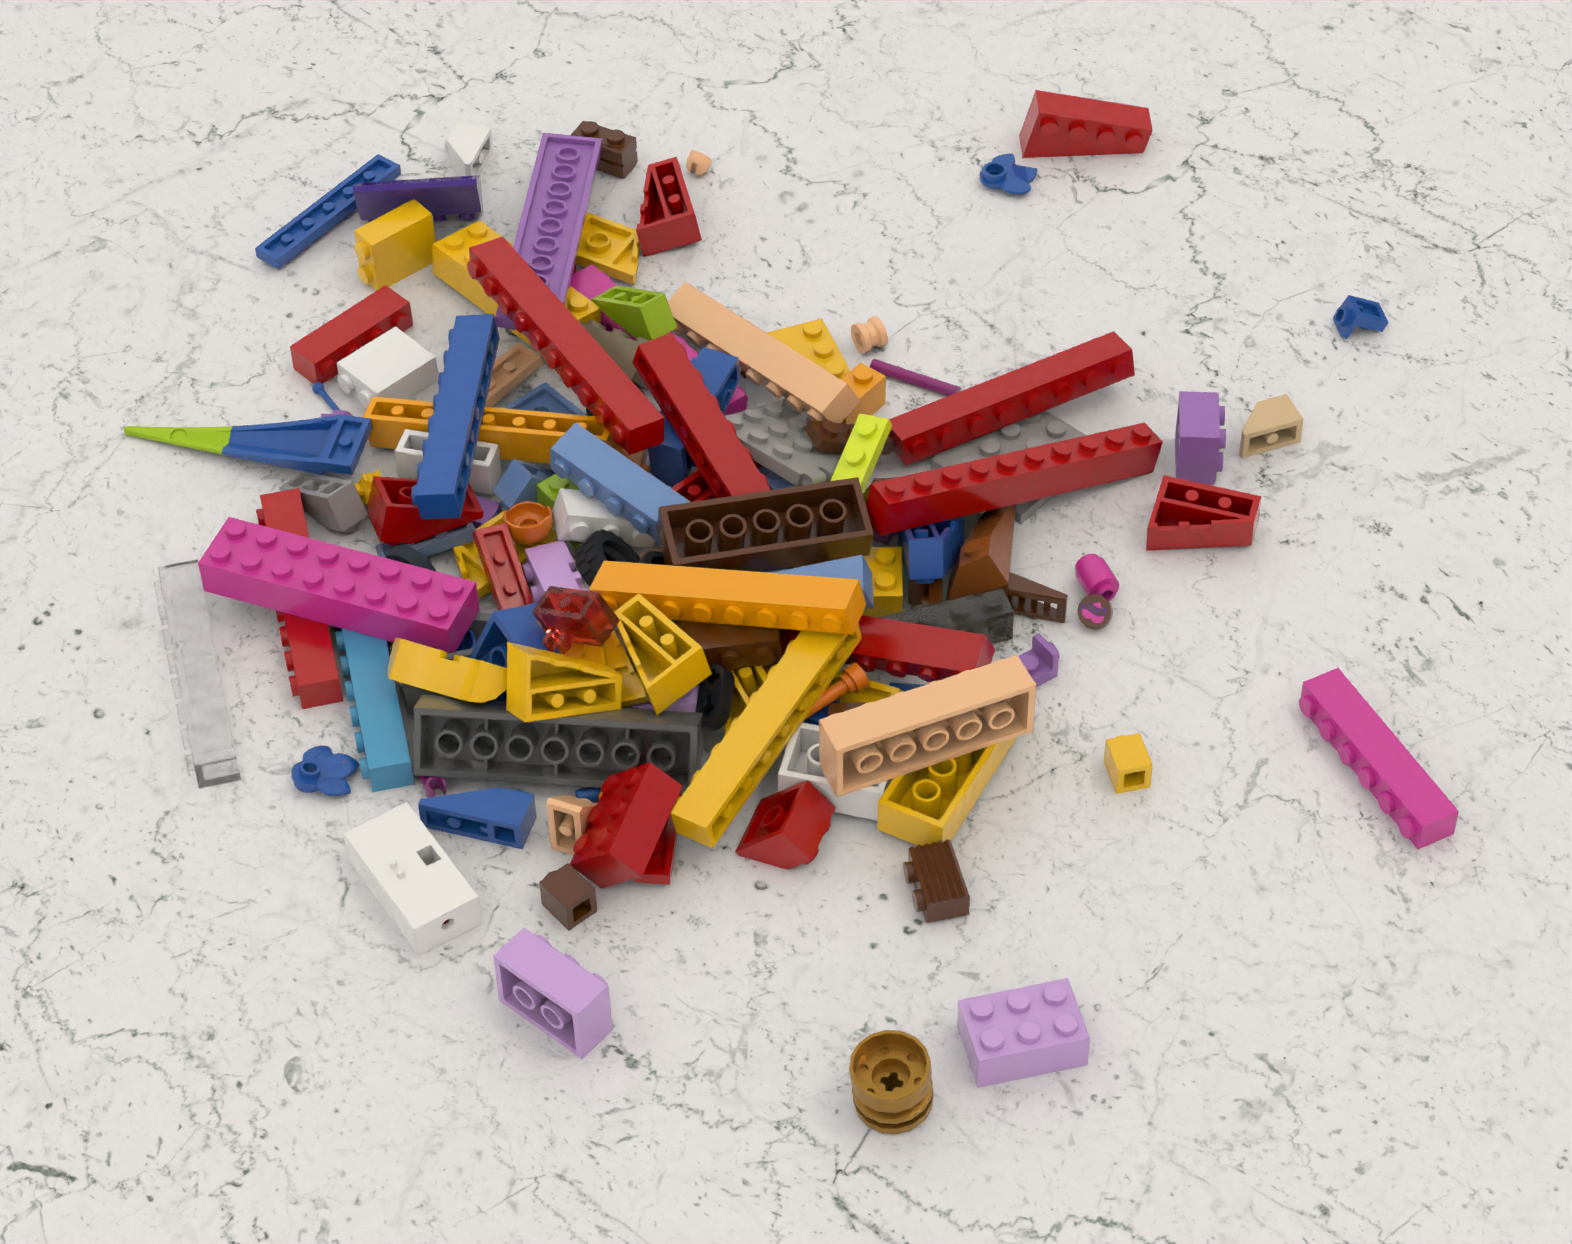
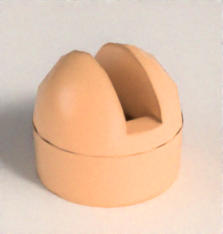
M692 150L687 158L686 167L690 173H693L696 169L695 175L700 176L708 171L712 160L705 154Z

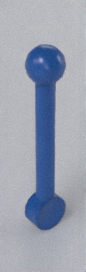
M315 382L312 386L313 392L320 394L333 411L340 410L324 391L323 383Z

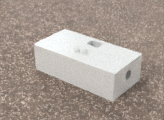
M407 802L343 833L349 863L418 956L482 924L479 896Z

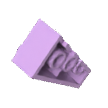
M564 540L525 549L526 563L521 564L527 583L531 582L532 584L530 593L533 602H537L541 608L540 612L543 620L596 609V605L590 603L591 595L588 589L583 587L582 577L579 571H576L574 560Z

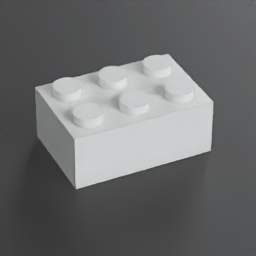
M802 723L788 742L778 772V792L808 780L836 807L835 813L878 821V801L893 779L836 797L820 768L819 726Z

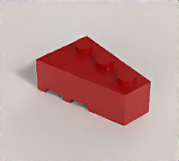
M677 157L649 164L643 189L644 201L640 206V223L637 224L636 228L643 257L702 240Z

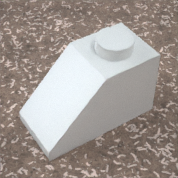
M457 122L452 132L447 134L445 149L449 152L450 164L459 176L480 175L493 152L491 128Z

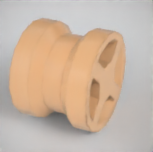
M874 316L869 318L867 323L862 324L859 322L851 326V337L860 353H867L874 346L882 347L887 345V332L879 317Z

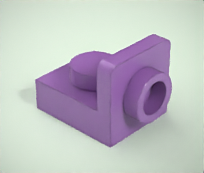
M1038 633L1032 637V649L1018 656L1033 681L1036 682V687L1058 676V661L1060 658L1056 646Z

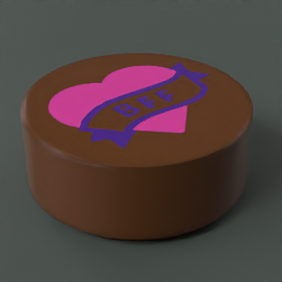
M1092 594L1083 598L1079 603L1078 617L1085 626L1091 629H1101L1111 621L1113 608L1105 597Z

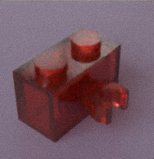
M549 586L531 612L547 632L542 641L543 645L550 652H553L555 647H557L562 654H566L573 643L602 647L620 621L599 592Z

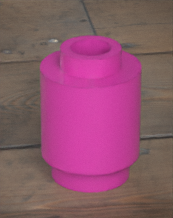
M1093 553L1087 554L1077 561L1075 576L1086 595L1098 594L1105 597L1108 601L1112 600L1118 592L1120 585L1106 561Z

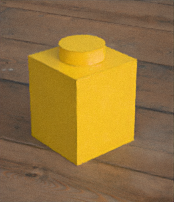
M1140 733L1126 736L1120 735L1115 738L1106 739L1104 764L1116 794L1150 788L1153 764Z

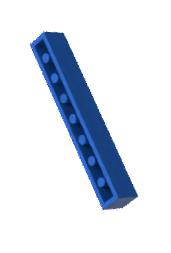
M494 314L456 316L454 328L449 330V349L444 351L443 355L444 371L440 372L438 376L439 392L433 397L434 413L433 417L428 418L429 435L428 439L423 440V460L417 465L418 482L416 486L412 487L411 493L412 503L414 506H418L421 519L461 518L500 340Z

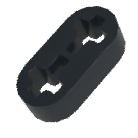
M719 664L709 666L712 674L699 683L695 711L696 713H703L702 725L712 731L722 728L730 717L735 684L733 673Z

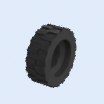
M603 529L595 531L574 553L576 558L575 564L589 587L594 581L603 561L638 563L640 561L639 555L624 539L611 531L607 532Z

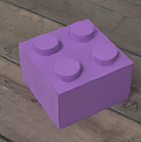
M1179 391L1175 430L1176 478L1215 485L1216 472L1223 471V452H1219V449H1225L1226 429H1220V426L1225 424V406H1219V393Z

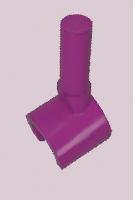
M416 775L425 786L426 798L435 797L433 789H440L444 795L447 794V783L443 777Z

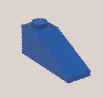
M503 787L423 798L418 803L420 820L426 828L523 849L537 818L534 794Z

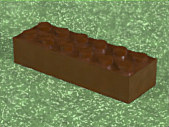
M858 477L661 506L658 510L657 532L665 565L766 572L858 555L869 556L874 537Z

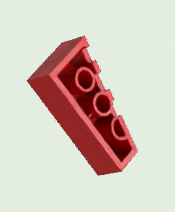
M1035 90L1019 134L1022 158L1144 153L1153 129L1149 108Z

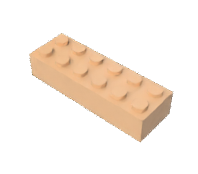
M1018 655L1006 659L996 660L979 668L963 671L960 674L939 681H932L924 686L896 693L893 696L875 702H868L841 713L832 714L819 720L820 768L836 797L1033 732L1036 684Z

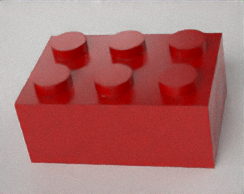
M651 762L610 775L601 787V792L603 793L598 804L593 807L587 817L589 823L584 834L576 841L573 847V852L575 853L570 865L600 888L642 877L683 786Z

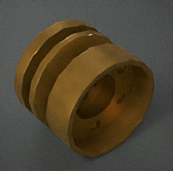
M884 1030L870 1034L858 1043L851 1054L849 1065L853 1104L858 1117L867 1127L880 1133L888 1134L907 1132L924 1122L932 1110L934 1097L931 1079V1060L926 1047L915 1036L896 1030Z

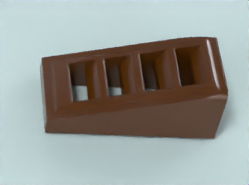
M1010 573L1009 584L999 588L998 611L1065 623L1068 595L1020 575ZM1051 603L1057 604V609L1051 607Z

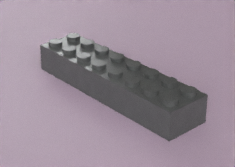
M422 695L414 706L413 775L601 788L604 781L610 775L651 762L683 786L680 793H684L691 784L695 772L701 770L703 713L664 710L659 715H656L655 711L650 709L621 708L618 710L524 722L506 710L507 700L493 699L479 703L468 702L449 696Z

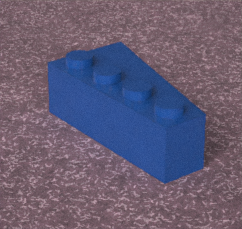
M703 346L697 358H692L690 362L694 368L701 372L705 386L710 394L717 398L720 410L724 414L741 379L738 357ZM665 417L664 443L647 450L651 475L664 484L673 487L687 478L692 466L696 467Z

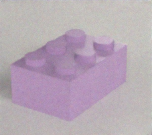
M523 928L493 955L499 1001L581 1059L612 1031L609 986L600 975L596 973L591 974L582 968L571 955H563L553 948L545 937L541 935L536 936L526 928Z
M1068 978L958 1000L957 1028L977 1088L1088 1065L1090 1037Z

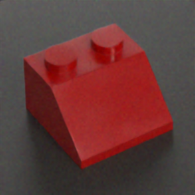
M808 780L762 798L735 852L741 857L787 870L801 864L807 865L817 856L819 843L831 826L830 820L836 807Z

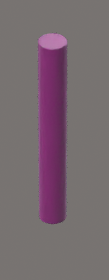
M873 359L870 364V368L885 376L942 395L950 396L961 391L959 386L877 359Z

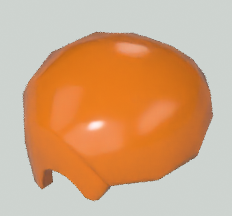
M521 502L515 504L509 510H505L503 515V523H507L511 538L517 544L527 546L540 544L547 539L553 528L554 522L550 506L545 507L540 503Z

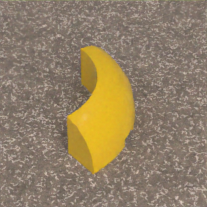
M395 638L387 673L388 678L460 700L479 703L496 699L507 689V668L454 655L452 661L446 659L448 652L401 638Z

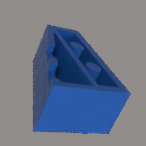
M964 516L898 531V547H902V564L909 580H914L918 584H930L935 582V579L945 577L956 562L960 548L964 543Z

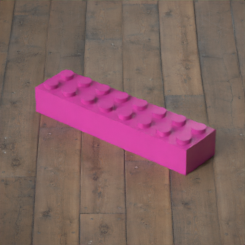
M228 517L198 562L203 590L206 592L394 642L395 638H401L448 653L457 650L480 610L477 585L474 581Z

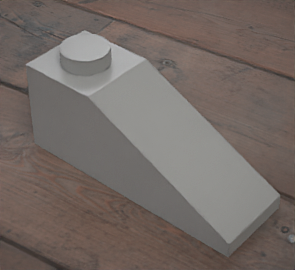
M303 472L279 487L280 491L299 488L304 511L326 529L342 533L350 532L359 526L361 520L369 516L353 481Z

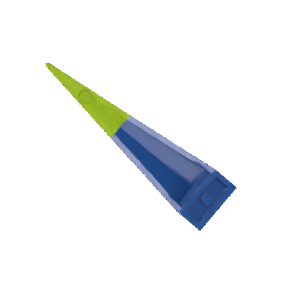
M341 414L290 422L243 426L123 427L125 434L319 475H324L326 472L353 475L373 428L371 418Z

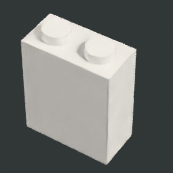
M396 326L337 362L339 386L345 393H350L357 398L366 409L373 396L408 400L438 381L436 356Z

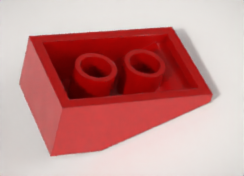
M373 476L367 513L380 542L393 546L400 545L401 543H416L483 518L484 512L469 483L461 518L421 519L418 506L413 505L411 496L412 487L417 485L418 479Z

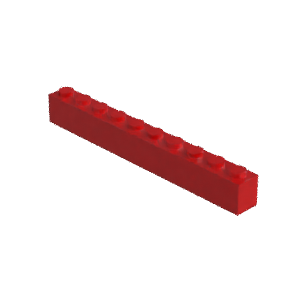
M502 236L469 247L470 261L467 262V269L471 278L479 282L488 297H492L498 304L500 311L513 321L517 331L526 336L535 351L540 352L546 359L548 366L560 375L565 386L571 388L578 396L580 403L584 407L587 406L594 414L598 424L608 430L617 445H621L628 455L664 443L665 417Z
M1144 422L871 483L866 507L872 526L881 536L1152 473L1163 441Z

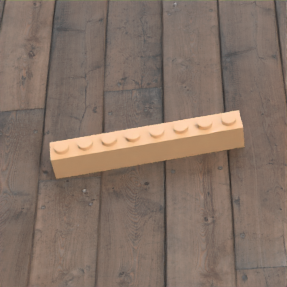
M684 282L668 300L677 328L673 330L679 335L682 332L686 333L685 336L697 347L703 344L707 348L738 357L740 371H745V375L757 386H760L761 383L765 384V388L777 399H780L782 396L785 397L786 402L796 411H807L806 414L811 420L823 422L828 420L834 423H842L860 402L846 382L687 282Z

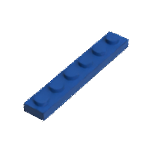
M377 154L255 248L257 258L280 269L357 209L353 193L354 185L361 182L393 181L401 175L400 165Z

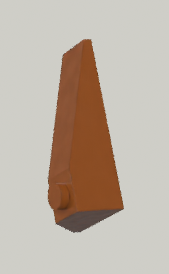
M1016 504L984 512L961 546L948 582L946 604L949 608L1009 584Z

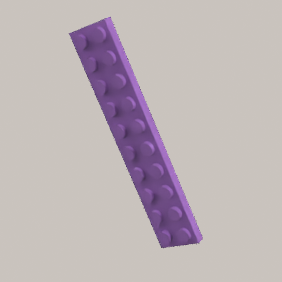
M543 133L513 248L565 305L602 150V138ZM498 306L495 316L497 327L516 330L513 321L507 315H504Z

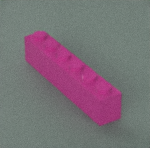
M1336 668L1304 681L1299 699L1302 713L1314 722L1322 738L1332 744L1337 750L1341 761L1345 765L1350 766L1358 776L1360 784L1365 789H1369L1378 800L1382 811L1392 817L1398 825L1401 834L1405 838H1409L1418 850L1453 835L1459 813L1457 808L1341 670Z

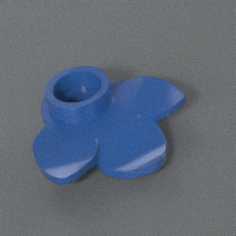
M1008 153L993 158L992 162L985 164L980 172L979 179L984 186L991 189L1000 188L1011 194H1025L1031 191L1029 183L1035 179L1038 169L1016 165L1014 155Z
M315 746L307 750L303 754L302 761L293 766L291 778L294 786L302 792L312 793L319 790L329 796L346 795L351 793V789L345 779L358 770L359 763L349 755L342 753L333 754L329 746Z

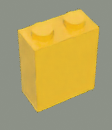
M415 199L354 230L356 242L354 250L359 262L358 275L363 283L369 284L376 291L385 285L389 287L433 263L432 244L436 242L433 216L431 212Z

